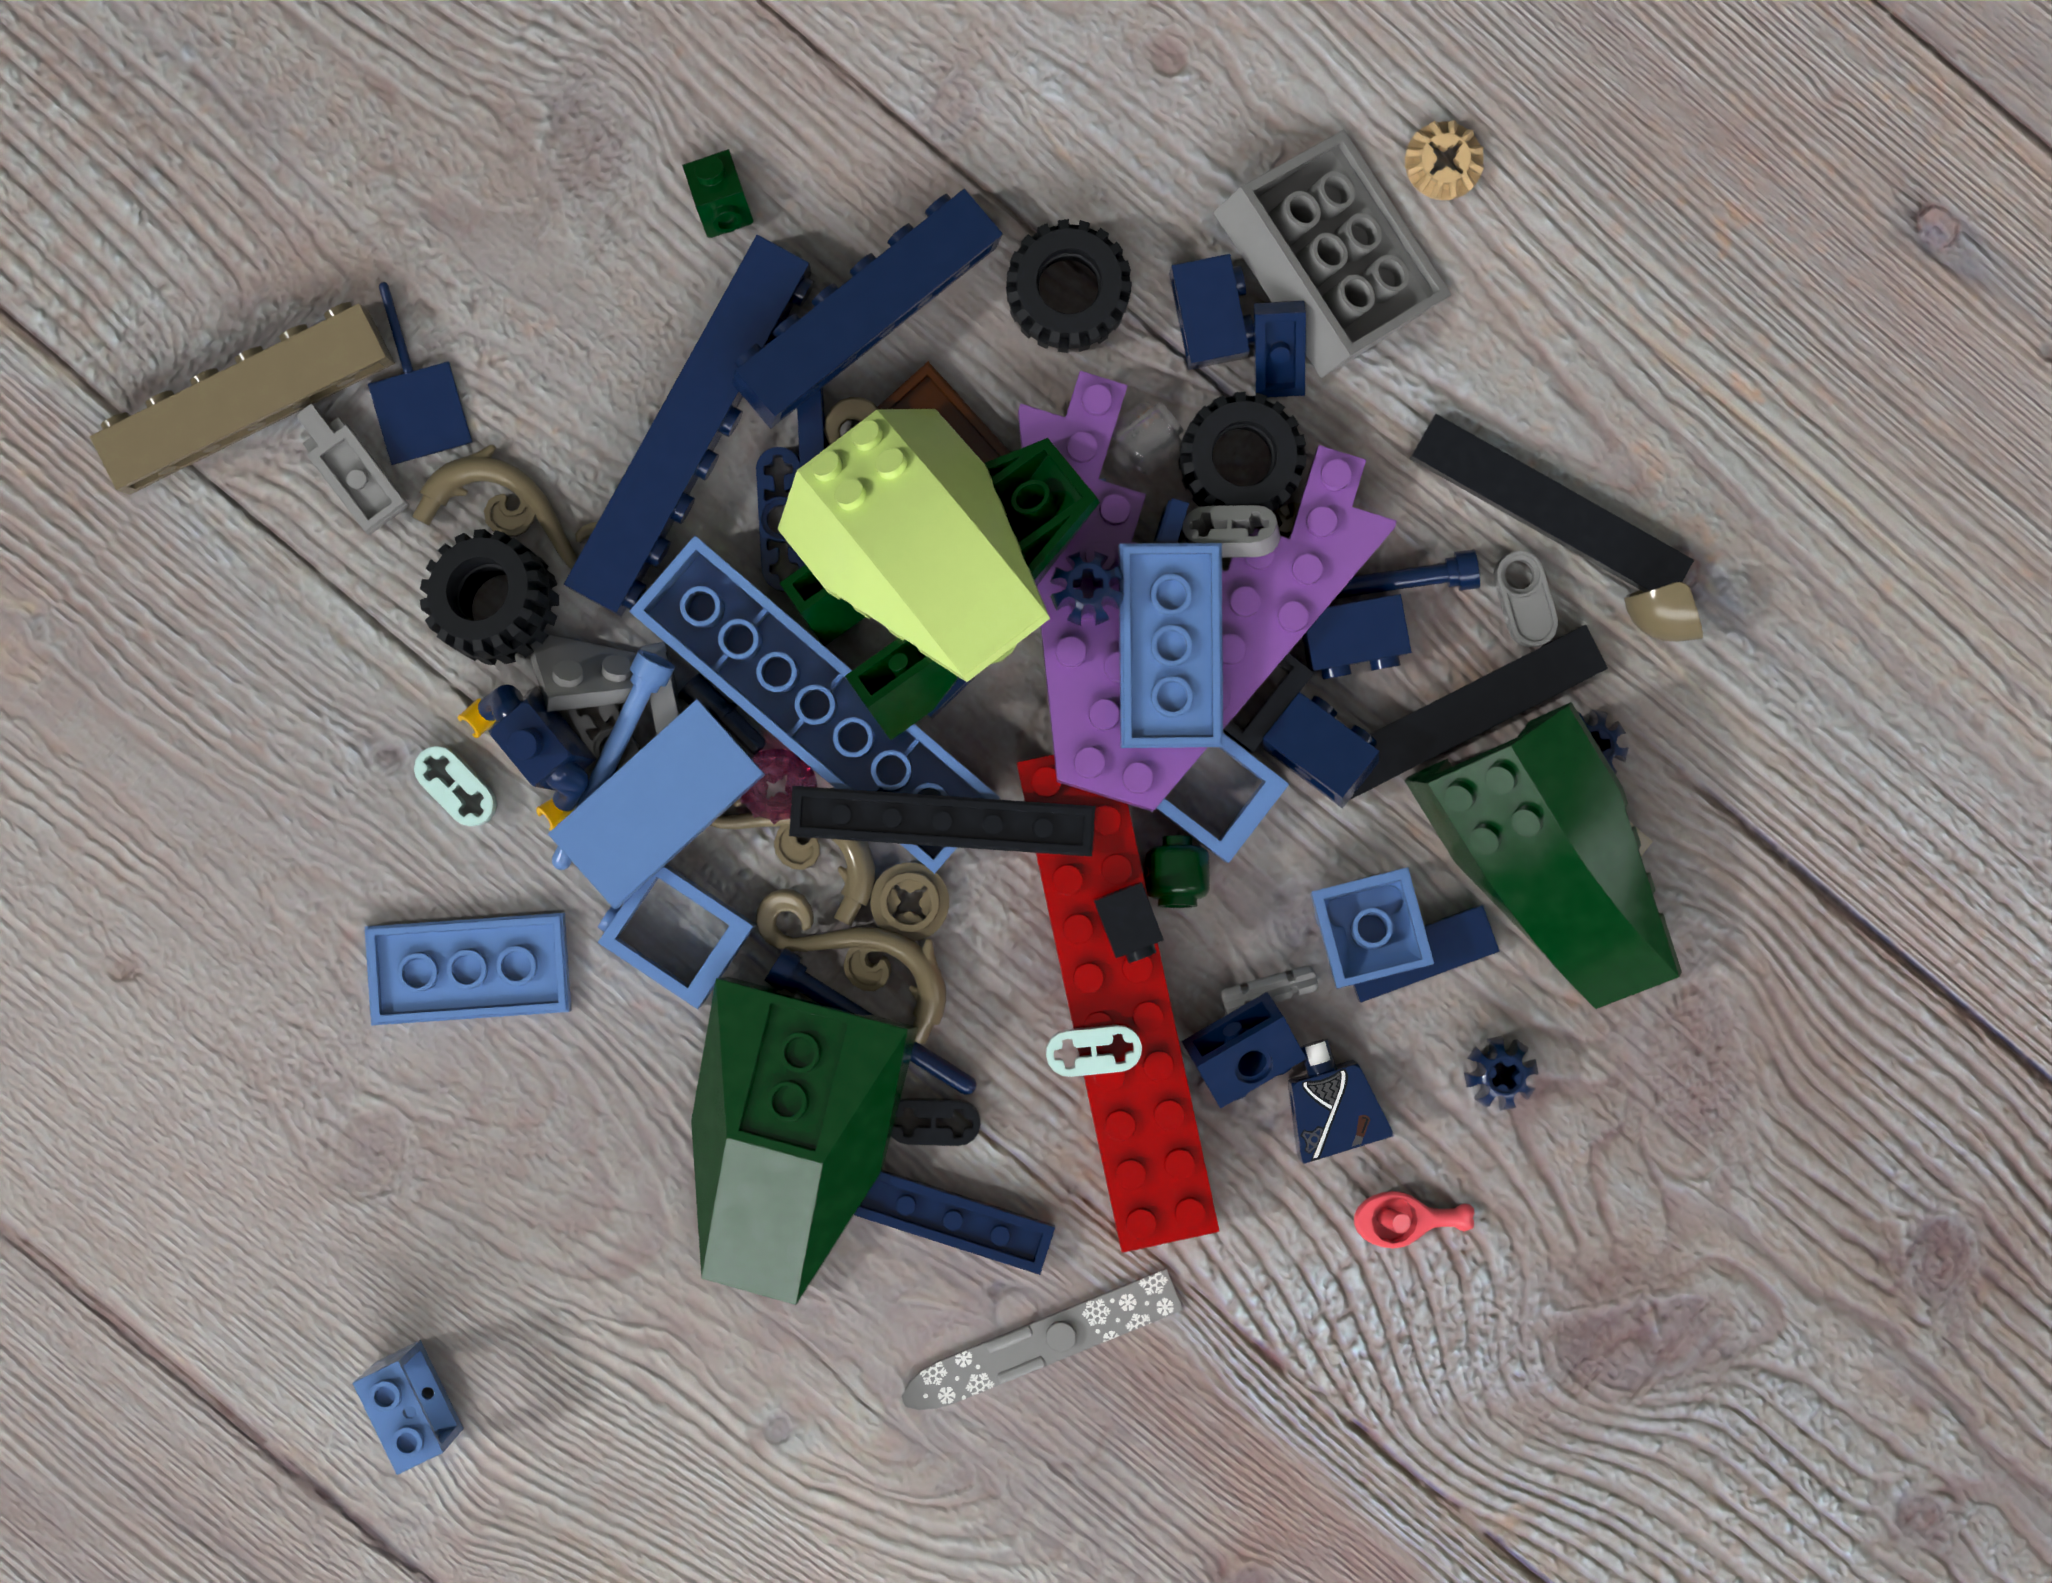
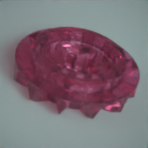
M785 749L760 751L751 759L766 775L740 797V803L745 804L751 810L754 818L761 816L770 819L773 825L780 820L790 819L792 786L817 787L815 773L810 766L791 751ZM787 775L784 790L787 795L778 792L774 797L766 798L769 786L766 781L775 784L779 779L782 780Z

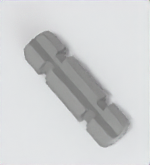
M1306 965L1292 969V974L1286 975L1285 972L1246 982L1247 986L1241 987L1238 984L1224 988L1221 991V999L1226 1013L1229 1014L1265 992L1269 993L1274 1003L1293 998L1292 994L1298 993L1301 996L1315 992L1318 989V981L1314 969Z

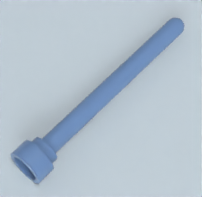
M638 650L630 667V671L633 673L630 679L633 683L632 689L591 773L588 786L575 809L614 774L651 693H658L660 686L665 687L674 671L675 666L668 660L652 652ZM557 846L552 856V864L558 870H565L571 865L572 861Z

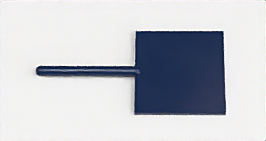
M381 282L379 290L404 374L369 383L368 387L391 465L473 443L450 362L447 361L413 371L389 285L386 282Z

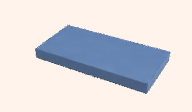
M1222 543L1119 544V567L1124 578L1119 581V592L1124 593L1119 609L1120 748L1223 747Z
M696 699L552 829L548 835L614 909H618L766 774L707 708Z
M565 912L364 927L371 1026L572 1011Z

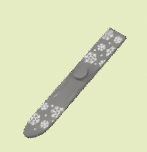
M1167 1268L933 1363L921 1370L909 1381L902 1394L903 1404L907 1408L916 1410L937 1409L951 1405L1182 1311V1305Z

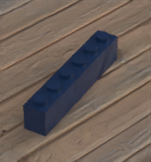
M965 188L953 198L947 193L939 197L926 209L925 214L928 218L915 228L910 223L901 227L887 241L890 248L877 258L873 253L866 255L850 270L849 273L853 276L839 288L835 283L824 288L812 300L811 303L815 306L802 318L796 313L792 314L774 330L773 333L776 338L764 348H761L758 344L753 345L735 361L738 368L735 370L732 384L770 429L996 249L1003 233Z

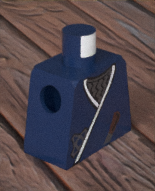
M1328 1039L1314 1041L1301 1046L1307 1058L1304 1060L1307 1074L1289 1079L1288 1091L1296 1152L1303 1164L1394 1136L1363 1071L1356 1061L1350 1060L1335 1064Z

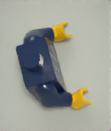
M501 685L483 699H476L458 715L457 718L460 722L465 720L474 729L475 732L472 736L475 738H479L489 729L491 737L531 785L537 788L555 790L553 798L536 808L539 817L544 814L548 819L550 831L574 811L573 808H575L588 786V775L585 769L596 761L597 758L558 711L547 712L541 690L537 686L523 697L521 692L513 685Z

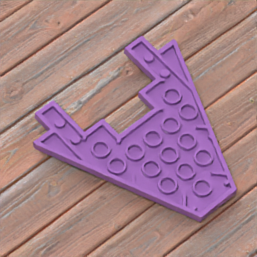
M1080 371L1066 417L1024 404H1020L1018 410L1021 448L1048 438L1100 502L1037 586L1050 617L1048 621L1040 626L1056 779L1058 783L1153 812L1208 747L1120 748L1119 609L1109 605L1103 606L1110 620L1096 626L1093 615L1089 613L1084 614L1081 618L1080 626L1067 621L1068 616L1074 609L1073 607L1065 606L1056 610L1050 597L1052 594L1065 589L1059 585L1052 584L1050 580L1055 567L1064 571L1073 570L1066 559L1069 555L1080 551L1082 561L1089 563L1093 561L1094 551L1109 556L1102 569L1109 571L1119 566L1118 545L1138 544L1132 542L1146 497L1144 493L1099 480L1128 385ZM1318 445L1289 539L1280 536L1278 546L1273 552L1265 556L1231 557L1227 571L1222 570L1223 729L1395 528L1396 520L1352 507L1366 459ZM1254 528V532L1249 534V536H1258L1260 529ZM1083 578L1081 587L1074 589L1082 590L1083 598L1089 599L1093 598L1094 590L1098 588L1093 586L1092 578ZM1119 584L1112 586L1111 589L1119 591Z

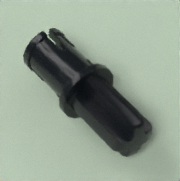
M701 673L693 677L678 693V696L681 699L683 698L689 705L698 699L751 759L757 756L766 745L765 739L735 710L738 705L735 702L729 704L704 679Z

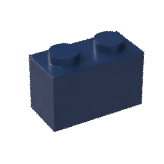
M1230 254L1171 265L1169 277L1188 370L1246 359L1250 352L1249 345L1254 344V324L1250 314L1242 315L1239 296L1246 295V286L1241 266L1233 267Z
M1401 594L1327 607L1302 636L1307 666L1313 672L1321 671L1323 680L1351 675L1350 665L1370 662L1371 671L1400 666L1399 656L1412 653Z
M1299 692L1263 737L1264 750L1343 809L1379 763L1380 751L1375 748L1377 741L1361 727L1353 725L1349 729L1335 718L1338 714L1336 710L1320 697L1313 696L1310 700Z

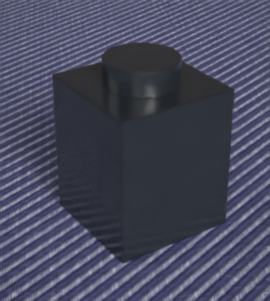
M1141 882L1093 899L1116 958L1126 955L1128 963H1131L1157 952L1154 944L1164 939Z

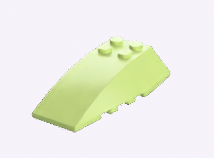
M877 409L797 470L778 526L781 535L828 593L837 599L842 598L847 601L857 612L868 619L873 618L881 623L891 634L902 641L907 640L912 643L922 654L966 682L971 680L1050 619L1031 571L1021 553L1018 540L1008 522L1003 504L993 486V480L987 467L936 409Z

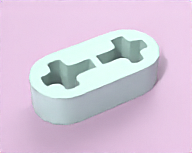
M434 746L425 749L418 755L414 765L415 777L425 790L457 822L466 826H479L491 820L497 807L495 794L457 753L450 748ZM431 757L436 760H442L446 757L450 763L447 764L445 770L455 780L451 786L441 777H435L432 780L428 777L427 774L432 769L428 763ZM460 787L469 795H477L479 793L483 795L484 799L481 801L480 806L484 811L480 816L476 813L464 815L462 809L466 805L465 800L456 792Z
M1125 1025L1066 1029L1057 1032L1050 1038L1046 1046V1058L1052 1070L1061 1076L1074 1077L1122 1072L1131 1069L1137 1064L1141 1057L1142 1045L1133 1029ZM1122 1034L1125 1042L1133 1043V1051L1125 1053V1061L1115 1062V1058L1111 1053L1097 1054L1096 1046L1110 1045L1113 1043V1035ZM1072 1039L1073 1045L1076 1048L1091 1047V1055L1078 1056L1074 1060L1075 1066L1065 1067L1063 1059L1054 1058V1050L1062 1049V1040Z

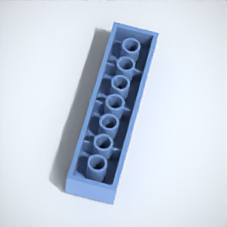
M695 535L629 611L835 789L1000 799L997 794L915 724L890 740L846 679L845 675L852 670ZM900 844L934 874L957 849V847Z

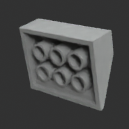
M1345 130L1338 132L1241 186L1213 212L1272 303L1304 301L1306 310V356L1321 378L1356 358L1452 295Z

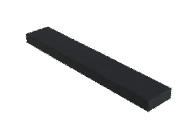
M1438 414L1433 416L1410 457V460L1643 592L1674 582H1683L1694 562V559Z
M1583 625L1370 733L1377 741L1375 748L1380 751L1379 763L1351 799L1608 669L1587 625Z
M792 786L789 836L1092 857L1096 806Z

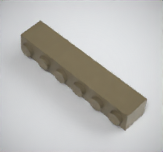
M351 302L339 304L324 313L326 320L310 328L306 324L292 327L279 336L281 342L263 350L262 346L250 348L234 358L236 364L220 372L217 368L203 371L190 379L192 386L176 394L172 390L161 392L145 402L146 409L131 416L127 412L120 413L103 421L100 424L102 430L89 437L115 489L131 495L303 410L311 403L315 404L394 365L395 362L369 310L360 303L352 306Z

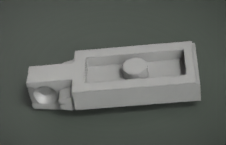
M312 403L295 415L311 435V438L303 443L308 451L306 455L366 534L371 535L410 506L351 427L346 425L341 418L338 417L330 423L317 406H313Z

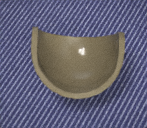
M1674 582L1647 592L1638 590L1624 597L1626 610L1632 622L1648 636L1670 642L1703 639L1698 610L1687 584Z

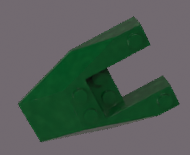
M1048 438L984 463L993 480V486L1003 504L1008 522L1018 540L1021 553L1031 571L1036 586H1038L1100 503L1096 495ZM806 565L779 583L824 646L865 618L850 603L842 598L837 599L828 593ZM899 638L845 675L848 682L890 740L932 712L960 679L922 654L915 645L907 640L902 641Z

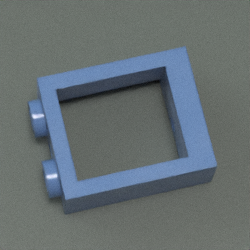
M1223 733V747L1219 748L1262 780V783L1219 839L1165 798L1156 810L1224 862L1229 863L1288 787L1289 783Z
M666 864L627 899L622 907L618 909L610 907L598 925V928L604 934L597 943L696 1009H699L713 991L716 978L723 976L757 924ZM658 878L729 925L690 985L619 938Z
M421 1340L376 1361L352 1383L397 1475L442 1454L464 1429ZM426 1387L432 1388L434 1392L433 1397H425L423 1389Z

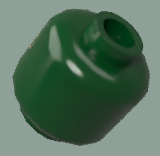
M1174 835L1162 837V846L1149 849L1145 856V886L1147 895L1157 899L1158 907L1162 908L1197 907V899L1205 897L1210 889L1209 853L1207 850L1199 846H1193L1191 836Z

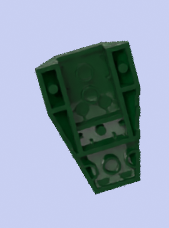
M1572 702L1530 720L1517 738L1453 767L1447 758L1408 776L1404 780L1459 868L1595 1009L1680 977L1682 971L1664 914L1658 912L1653 896L1656 889L1650 872L1646 873L1639 852L1641 842L1636 826L1631 827L1626 811L1628 801L1623 786Z

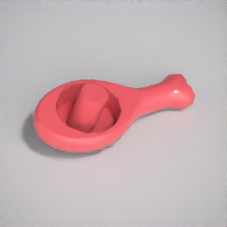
M1388 1191L1370 1196L1357 1207L1354 1214V1226L1357 1233L1371 1244L1393 1249L1410 1245L1429 1230L1437 1227H1455L1463 1232L1474 1228L1473 1217L1475 1212L1470 1204L1463 1203L1455 1208H1431L1410 1194Z

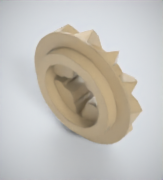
M1455 120L1449 122L1433 121L1417 131L1407 146L1405 153L1407 176L1412 185L1429 198L1436 200L1459 198L1476 185L1484 169V147L1479 144L1473 130L1466 129ZM1457 145L1459 148L1453 159L1457 170H1452L1446 166L1441 171L1438 170L1432 175L1430 172L1435 167L1434 164L1437 160V156L1433 152L1434 149L1438 148L1440 151L1445 152Z

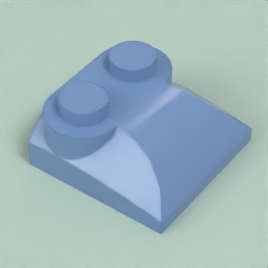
M1408 867L1310 893L1315 910V920L1320 928L1336 989L1434 964Z

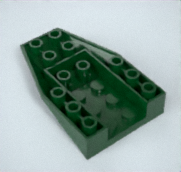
M732 977L716 978L691 1119L701 1279L797 1305L882 1173L918 1027L875 1015L862 1016L776 993L777 989Z

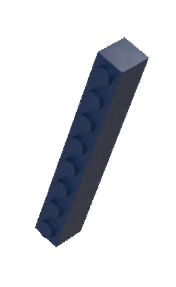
M756 235L565 580L564 585L570 590L620 617L623 616L626 609L631 610L644 595L647 585L641 581L650 565L657 568L663 561L671 545V541L665 539L675 521L682 524L688 516L695 501V498L689 495L698 478L704 481L707 480L719 458V454L713 451L722 434L730 437L742 417L743 411L737 407L743 396L732 384L735 370L738 368L735 361L753 345L758 344L761 348H764L776 338L773 333L774 330L788 317L794 304L799 307L803 306L815 282L809 278L812 273L809 262Z

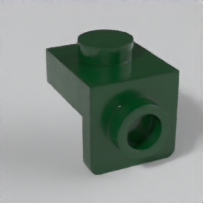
M729 149L682 165L695 207L708 238L733 232L754 222Z

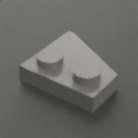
M549 635L543 644L537 640L531 644L534 652L529 656L547 712L625 703L633 686V683L630 681L633 675L630 667L636 656L634 652Z

